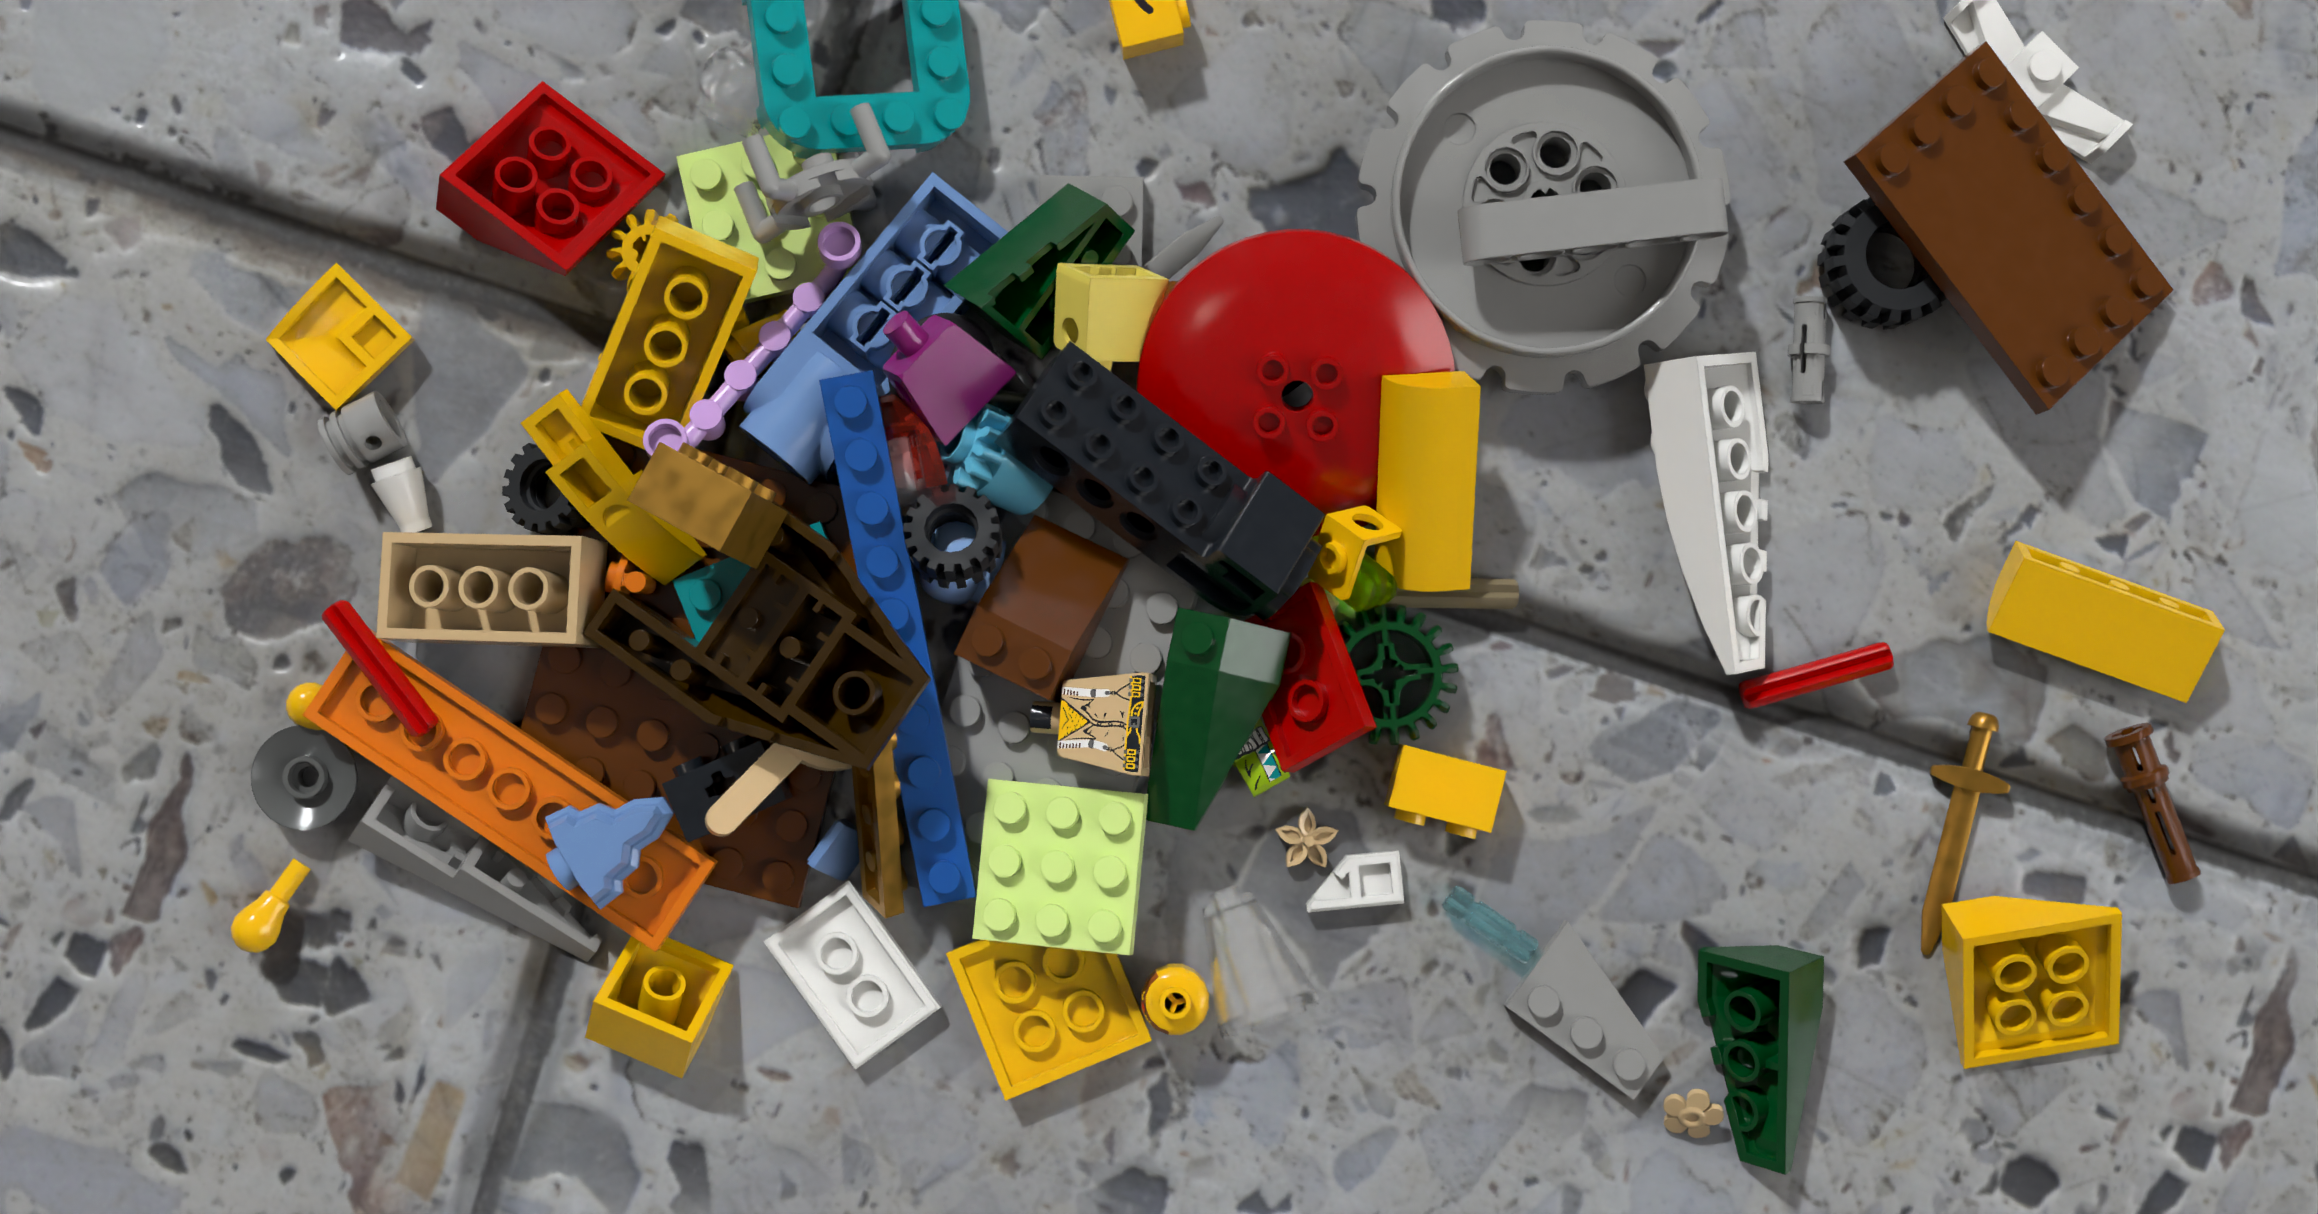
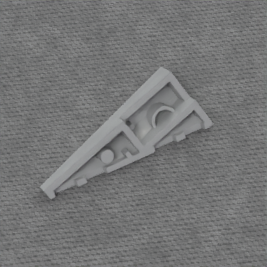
M392 775L347 840L587 962L596 953L603 940L597 933L591 936L570 913L571 904L563 896L556 898L539 880L537 872Z

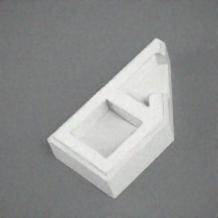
M1392 850L1345 855L1307 901V912L1403 904L1404 896L1399 851Z

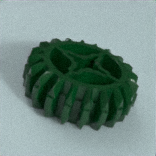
M1377 604L1374 610L1376 620L1374 622H1370L1367 613L1363 609L1355 611V619L1360 626L1359 628L1354 630L1345 620H1341L1338 623L1340 632L1346 636L1344 643L1348 653L1362 638L1373 632L1375 633L1376 645H1374V658L1371 664L1366 668L1355 670L1360 685L1373 688L1378 694L1380 706H1382L1383 719L1373 717L1377 727L1368 733V743L1374 745L1380 739L1381 729L1387 730V739L1392 746L1399 744V728H1405L1410 740L1415 741L1419 739V731L1415 725V722L1421 720L1424 726L1433 730L1437 727V722L1428 713L1432 707L1442 713H1448L1450 710V706L1446 702L1437 699L1440 691L1455 694L1458 688L1453 683L1442 682L1443 673L1451 674L1459 670L1456 663L1441 664L1440 656L1452 652L1454 649L1452 644L1446 643L1435 648L1432 643L1434 639L1440 636L1442 628L1439 625H1435L1425 634L1419 629L1426 619V615L1422 612H1418L1410 624L1405 623L1407 611L1404 605L1396 607L1393 620H1387L1385 605ZM1391 631L1403 634L1413 640L1422 650L1427 663L1407 664L1401 661L1396 655L1394 643L1391 640ZM1385 656L1386 660L1393 662L1391 668L1398 666L1399 671H1413L1412 675L1400 676V679L1392 680L1389 694L1388 690L1381 688L1383 682L1376 684L1374 679L1362 680L1360 678L1361 675L1374 674V671L1382 669V660H1385ZM1429 678L1426 692L1419 704L1410 712L1399 717L1398 705H1400V692L1403 686L1413 680Z

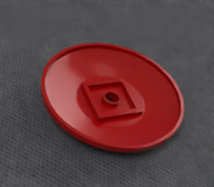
M1284 229L1245 237L1222 247L1191 268L1175 284L1159 307L1145 338L1139 361L1137 392L1247 476L1258 478L1265 471H1269L1326 516L1329 513L1363 505L1369 506L1375 511L1377 509L1382 375L1454 372L1455 368L1449 338L1439 314L1419 284L1404 268L1375 248L1347 236L1312 229ZM1292 381L1307 383L1313 391L1311 399L1300 407H1293L1285 403L1281 395L1288 383ZM1325 517L1312 537L1315 540L1319 538ZM1354 521L1361 527H1364L1367 524H1369V522L1366 521Z

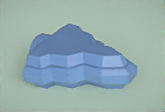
M666 797L633 799L617 809L602 803L582 811L572 805L567 806L545 817L554 843L557 846L546 854L549 867L566 890L571 891L580 885L598 908L602 909L624 892L623 880L639 868L641 849L661 836L674 815V811Z

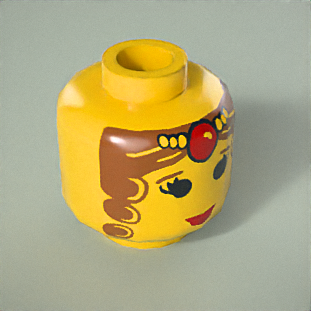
M1169 963L1156 968L1147 977L1141 991V1008L1146 1020L1155 1030L1167 1035H1183L1195 1030L1204 1021L1209 1009V991L1204 978L1194 968L1184 964ZM1172 993H1179L1183 997L1176 998ZM1166 997L1172 1002L1170 1009L1165 1005ZM1185 1003L1183 1009L1176 1010L1178 1004Z

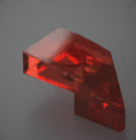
M894 394L879 396L887 441L907 439L917 491L948 484L941 456L928 427L898 396Z

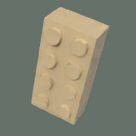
M383 532L376 638L406 643L602 648L583 632L605 601L608 543L584 536Z

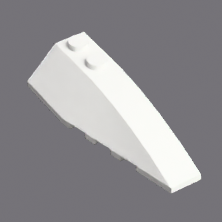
M1756 352L1693 356L1645 364L1646 381L1644 392L1649 404L1652 428L1651 447L1655 454L1656 469L1667 522L1680 566L1697 612L1726 675L1765 668L1766 600L1761 595H1757V583L1762 578L1763 572L1767 571V551L1761 550L1758 547V522L1767 521L1768 500L1759 499V473L1768 472V447Z

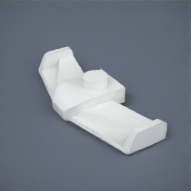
M1961 0L1943 17L1965 55L1987 41L2066 148L2090 164L2094 162L2133 125L2126 119L2122 120L2065 86L2063 83L2079 67L2043 31L2038 33L2024 46L1997 0Z

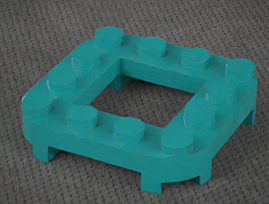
M742 0V6L747 5L759 98V106L756 108L761 129L766 128L772 138L781 146L794 152L795 157L808 159L820 153L865 152L866 149L850 113L854 106L861 103H870L889 150L915 149L916 153L929 151L945 141L964 123L970 104V86L958 0H902L914 92L816 97L804 0Z

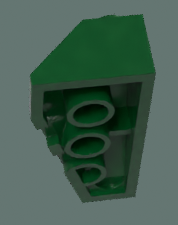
M1178 607L1166 662L1147 787V821L1192 831L1197 830L1225 782L1231 766L1244 744H1247L1259 718L1281 685L1291 633L1233 618Z
M1779 945L1703 947L1698 950L1697 1001L1701 1016L1709 1017L1716 1045L1711 1047L1710 1050L1714 1065L1721 1064L1728 1090L1724 1103L1739 1161L1784 1175L1791 1172L1823 1009L1824 956Z

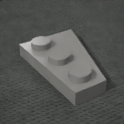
M1564 920L1507 998L1504 1005L1634 1100L1665 1057L1569 922Z

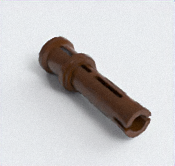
M2141 723L2117 730L2107 735L2104 741L2107 747L2113 748L2124 775L2120 779L2122 787L2128 793H2134L2149 836L2152 839L2166 874L2167 883L2177 884L2199 876L2201 871L2196 865L2182 823L2178 818L2165 784L2169 780L2168 775L2170 772L2168 766L2160 764L2150 735L2154 732L2150 723ZM2132 747L2136 749L2141 764L2138 763ZM2148 789H2152L2154 798L2151 797ZM2157 812H2160L2174 848L2170 847Z

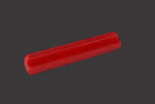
M340 600L328 607L321 615L322 620L410 735L415 738L421 737L432 730L438 724V717L352 605L346 600Z
M1875 643L1742 681L1739 684V694L1745 708H1757L1890 670L1894 666L1893 655L1887 643Z

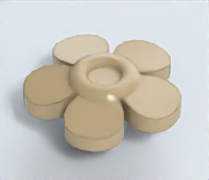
M1702 1089L1690 1090L1687 1093L1686 1100L1679 1094H1671L1663 1102L1664 1111L1667 1113L1664 1116V1126L1672 1133H1682L1687 1129L1689 1136L1703 1138L1710 1134V1125L1720 1124L1724 1119L1722 1106L1715 1103L1710 1104V1095Z

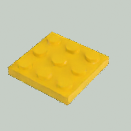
M979 939L946 953L1005 1101L1152 1041V1036L1118 954Z

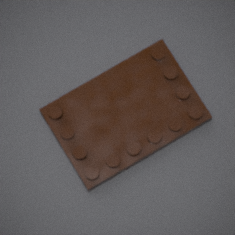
M1987 41L1970 51L1843 161L2036 415L2050 410L2173 291V288Z

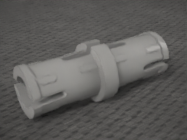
M1818 296L1793 298V344L1788 345V356L1793 357L1792 397H1790V403L1824 404L1825 358L1830 357L1831 345L1825 344L1826 305L1828 304V298Z

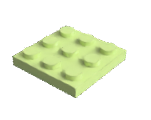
M771 135L763 136L780 178L788 179L803 171L801 165L806 159L795 157L794 152L781 146ZM743 141L676 156L693 230L759 257L757 273L743 304L793 293L799 285L808 282L812 283L826 265L820 257L818 248V236L821 230L833 222H846L854 227L851 211L827 222L824 213L808 218L811 227L799 230H786L768 243H758L753 238L734 188L743 182H754L767 216L771 214L742 145ZM831 153L833 159L838 160V154ZM855 265L847 269L841 281L846 277V275L851 271V269Z
M988 779L972 939L1133 955L1148 794Z

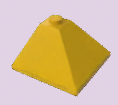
M1989 896L1941 904L1942 951L1960 1063L1964 1069L2119 1044L2122 913L2119 908L2002 896Z

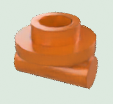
M622 555L619 562L612 561L609 565L605 579V591L610 593L614 588L629 595L630 592L649 595L655 591L657 584L656 580L650 575L635 571L636 565Z

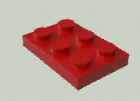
M1309 582L1297 589L1295 594L1270 618L1263 621L1257 615H1253L1245 620V622L1291 633L1281 685L1272 701H1269L1262 713V718L1282 772H1296L1377 727L1323 587L1316 582Z

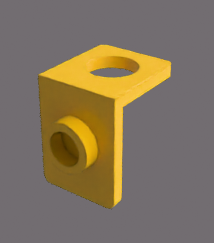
M1365 505L1326 514L1317 541L1323 547L1308 572V577L1339 600L1349 599L1367 546L1400 538L1402 529ZM1360 520L1369 522L1378 527L1380 530L1366 529L1364 527L1359 526L1354 521Z

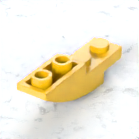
M568 389L557 394L520 423L553 465L545 473L562 494L610 544L645 573L666 585L707 555L694 537L627 501L643 471L640 470L636 474H632Z

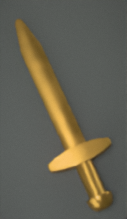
M1975 712L1969 718L1967 725H1971L1972 728L1962 766L1932 765L1929 770L1931 775L1954 785L1922 909L1921 952L1924 955L1931 953L1942 931L1941 904L1953 902L1980 793L2003 794L2010 791V784L1983 772L1993 731L1999 732V721L1992 714Z

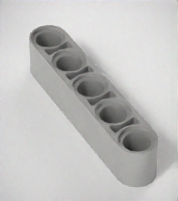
M1700 178L1486 203L1464 207L1457 211L1462 259L1465 266L1491 265L1718 238L1729 234L1722 178Z

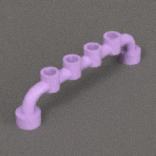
M833 222L821 230L818 236V248L820 257L826 265L812 283H803L794 290L793 304L778 321L768 322L761 327L758 335L759 343L744 360H736L726 367L724 372L725 382L710 399L700 400L691 407L689 414L690 422L685 427L672 419H659L647 427L643 435V445L649 459L652 457L659 442L678 451L683 442L695 448L702 440H715L723 434L726 426L723 417L737 400H747L759 382V374L770 362L777 360L792 342L794 334L804 323L807 324L825 302V299L841 281L847 269L855 265L860 259L862 246L860 235L855 227L846 222Z

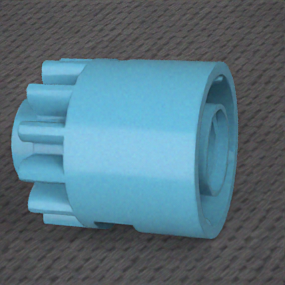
M987 403L947 446L935 440L933 456L941 460L936 464L933 472L942 477L941 483L944 485H958L961 492H965L967 486L976 489L978 496L981 497L984 494L994 506L1016 515L1028 514L1045 501L1053 486L994 443L1013 414H1009Z

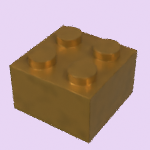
M659 442L627 500L712 548L755 569L758 568L788 513L772 503L777 494L776 492L685 442L682 443L678 451Z

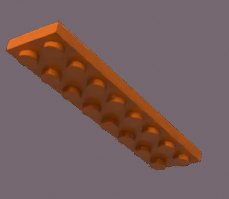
M370 629L376 637V632ZM377 638L438 717V724L427 734L416 738L411 736L351 656L345 651L304 712V717L653 951L660 950L718 863L717 860L692 843H687L686 839L666 827L657 840L641 849L639 868L623 880L624 892L605 907L599 909L580 885L568 891L553 874L547 862L546 854L557 846L554 843L545 817L570 805L580 811L598 803L617 809L629 801L390 641Z

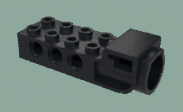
M1071 341L1046 366L994 442L1209 604L1232 615L1248 616L1254 613L1263 621L1270 618L1295 594L1323 545L1312 538L1325 517L1322 511L1269 471H1265L1258 478L1247 476Z

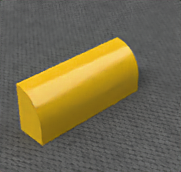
M1465 371L1382 375L1376 512L1402 529L1400 538L1375 544L1374 577L1386 585L1421 592L1470 589L1481 386Z
M2015 541L1998 576L1987 613V631L1989 633L2187 703L2225 631L2217 616L2211 610L2019 541Z

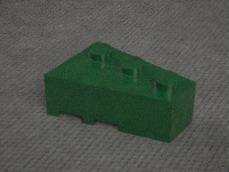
M1068 183L944 286L1003 336L1038 358L1043 359L1054 344L1056 270L1058 263L1112 264L1135 230L1107 203Z

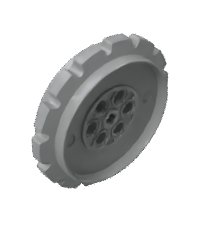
M1532 20L1524 24L1520 39L1518 40L1508 39L1502 29L1495 26L1452 43L1445 52L1447 69L1439 71L1429 64H1422L1392 96L1387 105L1386 112L1394 120L1395 127L1388 130L1375 128L1371 133L1362 158L1357 186L1362 190L1368 191L1373 196L1374 202L1357 210L1355 215L1357 240L1387 255L1404 268L1419 284L1441 318L1449 338L1455 371H1465L1476 382L1483 377L1487 370H1494L1500 374L1502 379L1501 388L1505 392L1527 395H1555L1562 391L1564 378L1567 374L1576 376L1584 389H1590L1632 372L1641 364L1638 355L1639 345H1647L1655 352L1662 351L1684 331L1696 316L1700 306L1692 298L1691 288L1692 286L1707 288L1716 281L1724 259L1729 234L1707 240L1595 252L1586 256L1578 254L1543 258V269L1538 272H1531L1526 270L1520 264V261L1481 266L1463 265L1457 211L1472 205L1580 193V183L1587 180L1597 182L1603 190L1700 178H1722L1725 206L1730 203L1731 195L1723 152L1718 147H1704L1699 141V134L1709 125L1706 113L1679 78H1674L1668 83H1659L1654 79L1652 73L1657 59L1652 54L1613 33L1605 34L1599 44L1590 45L1584 40L1583 27L1578 23ZM1545 146L1559 148L1564 154L1565 165L1561 168L1546 166L1540 157V149ZM1496 162L1509 164L1515 172V182L1503 185L1494 181L1490 174V165Z

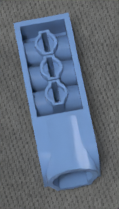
M932 172L756 384L744 404L743 411L747 417L739 425V428L756 445L801 481L811 485L819 475L825 481L831 483L838 473L819 380L874 370L883 414L894 400L890 392L888 378L883 372V366L890 359L895 347L883 333L887 322L901 311H908L916 321L938 313L964 315L970 307L944 285L1006 235L1008 231Z

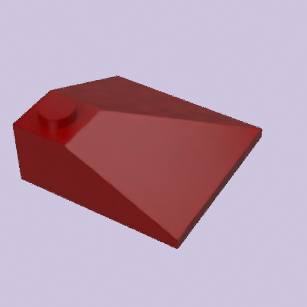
M541 81L439 175L436 210L477 241L566 276L665 179L666 174L545 82Z

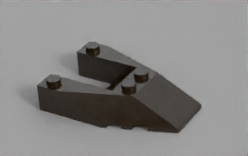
M774 500L772 501L773 504L788 512L758 568H750L700 642L640 599L614 588L583 632L706 723L866 770H870L931 681L930 676L837 547Z

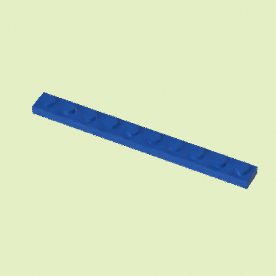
M874 370L822 379L819 382L858 578L931 678L929 684L896 730L897 747L893 750L923 907L974 898L977 892L913 567L905 545L904 521Z

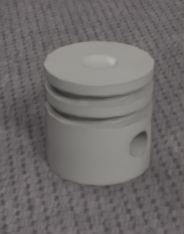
M378 391L367 394L342 407L341 412L334 411L330 413L329 418L322 417L317 422L320 435L328 452L340 469L347 475L355 473L357 468L363 469L367 467L369 462L375 463L407 446L405 433L396 414Z

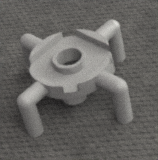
M870 103L858 104L850 110L866 149L865 153L860 156L858 152L843 153L838 157V160H834L831 153H820L811 156L802 163L803 171L788 179L779 177L762 135H752L743 140L742 145L771 214L767 216L754 182H743L734 188L753 238L758 243H768L786 230H799L811 227L808 218L824 213L827 222L852 210L869 212L876 207L877 198L872 188L873 182L870 175L888 164L891 154Z

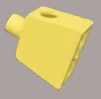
M1058 263L1056 270L1053 336L1056 348L1062 350L1071 341L1110 372L1113 362H1139L1145 338L1153 318L1164 300L1169 279L1137 265Z

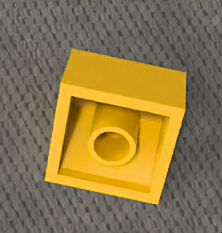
M631 936L593 1001L585 1038L682 1079L704 1039L734 965L669 937L660 950L655 952Z

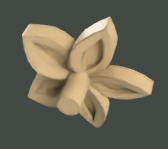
M1306 807L1299 816L1298 828L1285 825L1275 829L1283 841L1292 844L1286 852V867L1302 863L1306 856L1312 863L1326 867L1327 854L1321 845L1330 842L1339 830L1328 826L1316 828L1315 817L1310 809Z

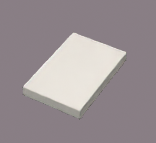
M851 879L764 941L855 1070L942 1007Z

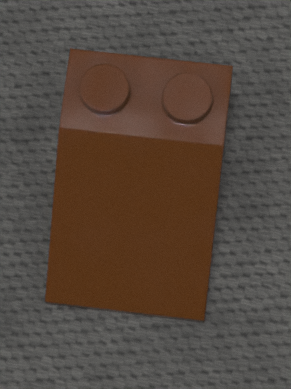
M1034 515L976 606L954 654L1047 700L1061 703L1063 681L1074 678L1130 560L1042 517Z

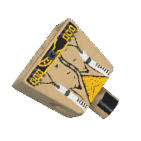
M1139 672L1064 680L1061 703L1033 701L1030 713V730L1032 733L1058 735L1057 754L1060 757L1130 775L1149 777L1157 675Z

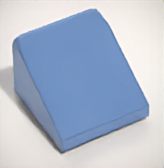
M845 818L836 820L807 859L809 861L807 864L835 879L842 881L848 879L860 862L857 827Z

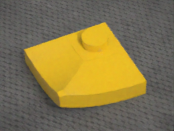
M335 263L290 309L269 334L266 341L336 411H341L342 407L348 405L415 339L338 263Z

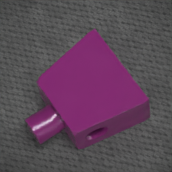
M901 311L893 316L883 329L886 337L898 348L884 364L883 372L924 434L945 446L1016 374V371L956 324L937 315L929 317L920 326L908 311Z

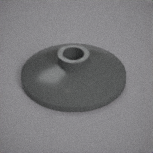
M300 725L282 729L267 739L257 752L251 770L252 792L261 810L277 824L295 830L320 828L338 819L351 804L358 782L356 762L346 744L323 729L313 730ZM308 767L314 768L318 773V781L312 787L308 786L303 780V773Z

